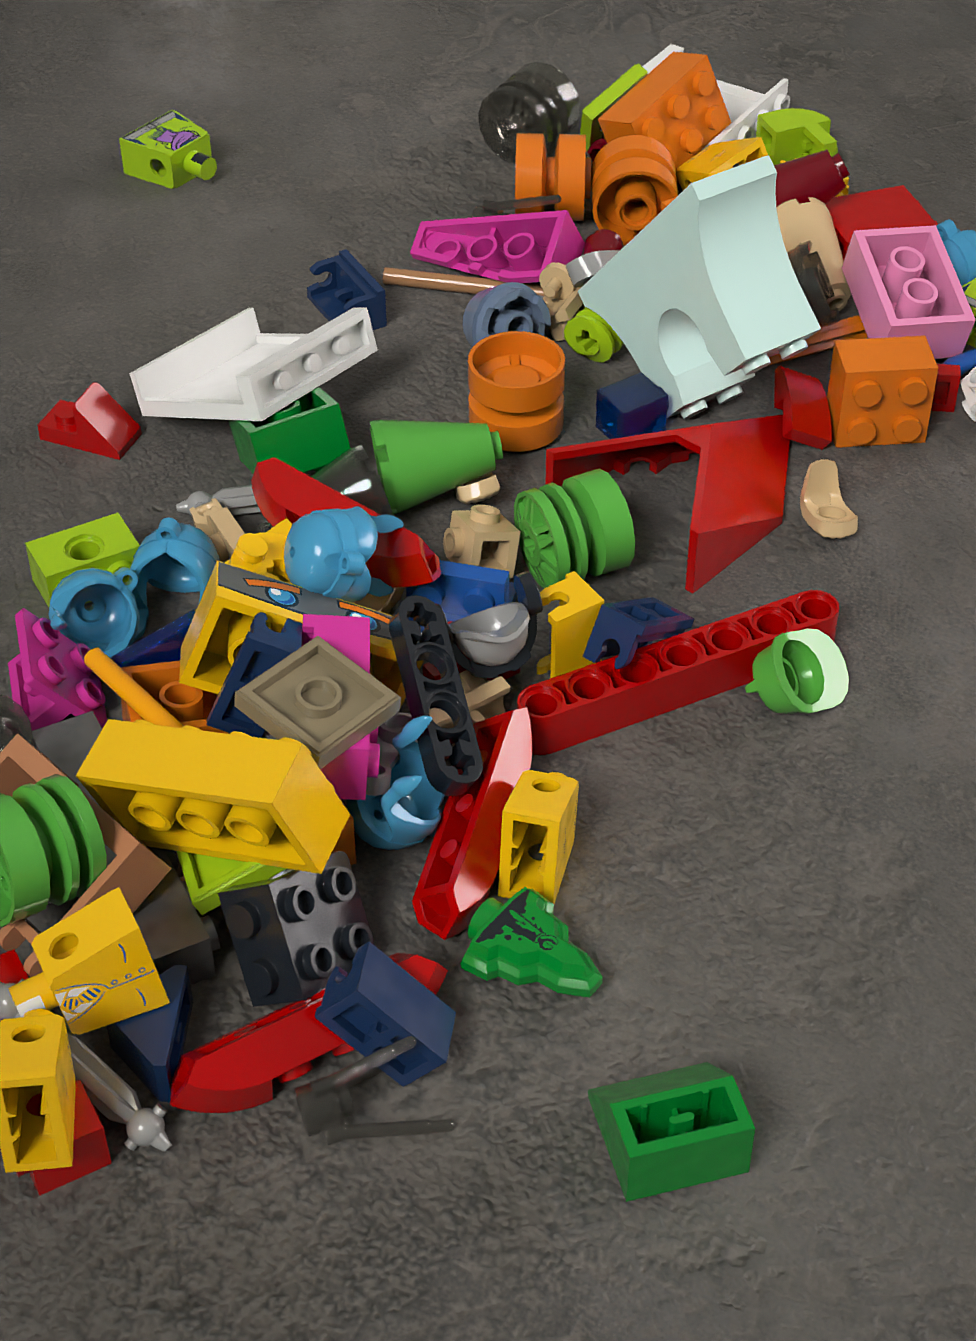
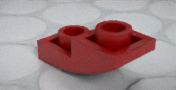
M779 365L775 369L774 408L783 410V438L823 450L832 442L831 415L823 385L816 377Z

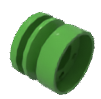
M599 468L565 479L562 487L552 482L541 486L539 490L532 488L517 494L514 503L515 527L521 531L519 546L530 573L542 588L564 580L565 575L573 571L584 580L587 573L595 577L630 566L635 555L633 521L627 502L618 484L608 472Z
M54 774L41 779L36 784H24L13 791L12 797L0 793V927H4L40 913L46 909L48 902L60 906L76 898V896L80 898L107 868L106 849L95 813L81 789L66 776Z

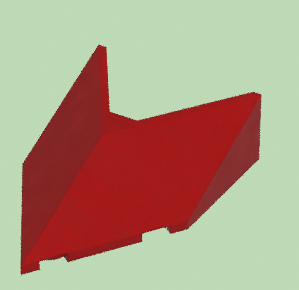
M782 414L546 449L545 485L553 482L562 487L565 479L599 468L608 473L615 470L625 475L630 471V463L635 461L650 463L649 471L658 474L672 463L688 461L690 453L699 454L700 459L690 525L685 590L693 594L782 524L790 440L783 438Z

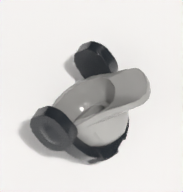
M526 571L514 575V584L519 603L500 604L460 618L448 624L441 606L435 603L444 616L456 663L470 671L471 675L480 678H497L499 674L507 671H516L531 658L530 651L537 635V614L542 612L543 604L535 579L530 572Z

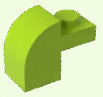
M787 108L758 114L756 137H762L773 165L780 164L782 160L790 161L824 150H828L831 157L838 153L837 141L830 135L831 119L821 113L807 109Z

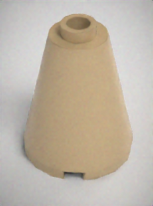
M808 197L811 202L800 204L796 199L786 201L776 207L783 242L798 282L810 307L816 313H836L845 307L851 296V291L842 270L844 260L831 214L826 205L817 198Z

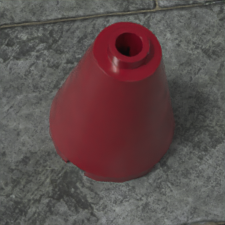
M824 150L774 165L777 171L776 207L792 199H796L799 204L811 202L808 197L817 198L825 205L846 187L843 179L850 175L840 154L837 153L831 157L829 151Z

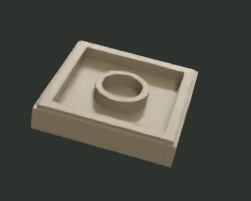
M316 636L236 691L234 706L277 740L280 738H292L303 743L311 751L312 758L318 767L322 769L400 711L401 697L328 642Z

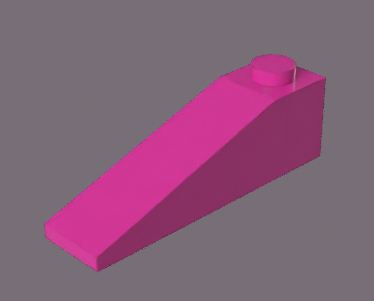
M560 210L421 221L410 254L413 259L506 283L539 282L540 273L548 264L561 263L566 265L580 257L585 242L568 211Z

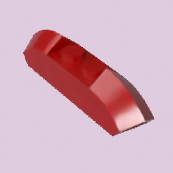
M275 457L258 462L251 479L256 503L263 516L273 527L286 518L293 524L303 515L310 514L315 510L349 509L359 506L371 516L380 515ZM404 527L397 528L388 533L378 532L376 550L365 563L370 571L371 578L381 579L391 587L423 585L434 582L441 576L439 557L419 535Z
M527 707L511 710L473 724L483 761L482 773L472 787L463 795L448 796L440 824L437 827L412 899L417 922L443 940L449 939L465 930L469 926L476 910L490 895L500 866L502 812L522 772L530 770L532 731ZM462 769L457 770L458 775L463 773Z
M395 953L389 956V958L433 994L436 995L448 972L446 968L417 954ZM325 988L304 1001L292 1002L181 1055L172 1078L170 1106L201 1113H228L253 1108L273 1100L272 1079L277 1077L279 1083L291 1081L312 1070L313 1065L310 1060L329 1051H332L334 1056H338L355 1050L314 1017L316 1009L321 1006Z

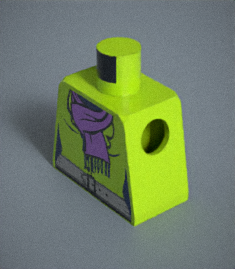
M173 109L119 138L123 170L127 175L173 189L182 186L196 177L210 180L216 172L217 162L212 158L208 132Z

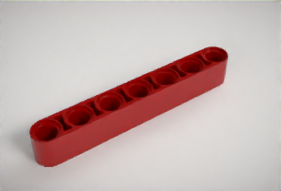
M821 590L804 591L638 648L632 661L624 668L616 669L614 667L617 655L530 685L518 695L517 709L526 707L528 709L532 731V754H552L746 685L754 680L752 664L756 655L773 643L774 637L781 633L807 628L818 629L835 642L839 603L830 593Z

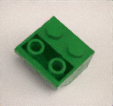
M705 1062L588 1089L590 1104L626 1202L749 1172L755 1126L733 1075Z

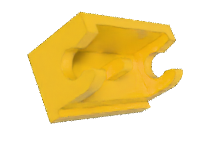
M573 571L566 574L564 580L548 586L540 592L543 606L548 605L554 600H559V606L548 613V622L552 625L551 654L538 661V675L545 674L550 670V678L594 664L584 658L583 654L600 608L604 604V599Z

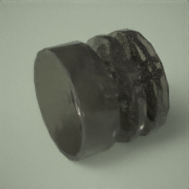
M541 62L529 63L521 67L482 101L478 112L479 129L485 143L498 157L516 164L517 133L544 134L548 152L557 144L559 134H568L576 127L580 117V99L573 83L562 71L551 64Z

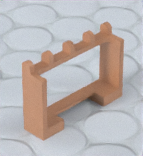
M18 733L0 752V793L12 797L13 791L27 783L36 784L41 779L54 774L66 776L79 786L55 763ZM83 792L95 813L102 831L104 844L117 856L60 921L120 887L133 914L172 868ZM25 918L0 929V946L5 951L17 949L25 939L32 944L35 936L41 932ZM34 951L24 962V970L30 977L43 972Z

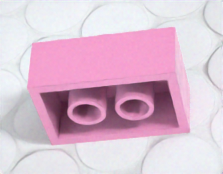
M936 225L854 230L842 270L868 338L926 336L935 359L950 358L963 353L976 319Z

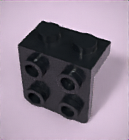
M343 851L331 853L322 874L292 870L274 879L234 885L218 893L253 1007L304 1001L326 988L327 981L336 966L339 965L347 972L348 976L352 969V961L357 949L369 941L375 945L349 858Z

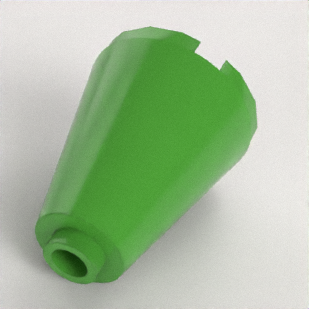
M407 420L370 421L378 475H380L381 484L384 487L382 494L388 515L398 514L495 471V460L503 459L499 432H490L487 423Z

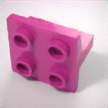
M22 608L15 614L20 653L8 662L17 733L33 743L30 731L63 721L69 714L78 716L90 711L94 712L103 729L107 722L104 704L106 698L102 691L100 678L84 663V657L91 649L83 643L76 644L60 633L59 630L52 629L49 619L38 618L27 609Z

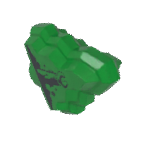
M522 888L505 904L494 898H489L480 905L473 915L467 933L468 938L472 941L460 963L461 969L486 981L501 977L518 986L539 982L557 993L588 998L602 985V975L588 953L569 942L568 926L553 915L554 904L534 889Z

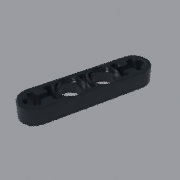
M417 595L409 596L400 603L389 621V632L411 718L414 719L425 715L430 716L429 709L437 708L445 711L453 721V728L447 729L438 726L432 720L417 738L422 762L429 783L438 792L447 796H460L472 787L482 773L483 761L444 616L440 608L428 598ZM419 626H424L425 628L422 633ZM417 661H428L438 669L441 679L431 680L423 676L417 667ZM449 758L452 766H447L445 763ZM457 769H462L463 773L458 775Z

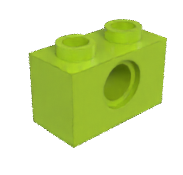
M119 513L25 543L32 580L48 607L50 606L52 592L66 576L76 570L88 568L107 570L111 573L123 567L130 568L134 559L133 556L140 547ZM129 575L124 576L122 581L128 582Z

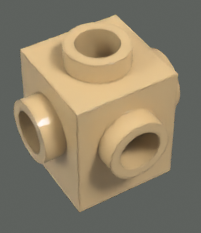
M474 505L471 507V510L452 511L450 528H447L444 533V551L446 557L451 562L509 571V578H513L521 531L500 513L499 509L488 505Z

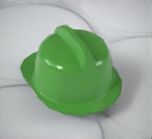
M807 628L781 633L774 637L773 643L759 652L754 658L752 664L754 680L745 686L746 693H759L764 704L774 713L792 714L801 712L810 714L834 708L842 703L848 692L849 676L846 662L833 640L818 629Z

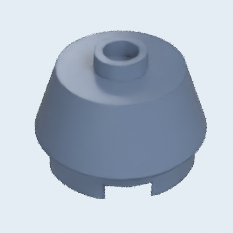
M508 282L478 292L469 301L463 315V332L472 348L480 340L502 332L524 331L544 336L545 325L551 326L549 309L544 300L536 295L531 288L518 282Z

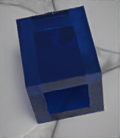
M642 372L598 389L595 427L609 439L666 431L667 410L669 409L668 394Z

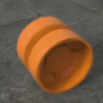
M517 133L515 214L544 212L546 198H554L555 211L567 210L573 221H584V199H590L591 157H586V134H559L555 157H547L544 134Z
M643 135L619 137L606 144L597 153L591 167V186L595 223L599 230L608 229L617 233L622 239L623 245H627L661 212L662 201L678 196L673 157L662 143L653 138Z
M524 331L497 333L476 343L468 355L469 423H487L490 432L498 431L503 451H531L553 442L560 435L564 424L565 355L561 347L545 336Z

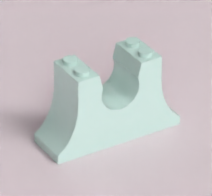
M769 155L691 183L577 291L584 306L601 316L623 341L638 365L664 420L681 413L685 420L708 408L706 402L716 398L720 405L744 393L741 386L755 376L754 372L771 363L769 357L779 353L782 360H785L808 348L805 340L821 330L794 273L783 242L776 208L777 171Z

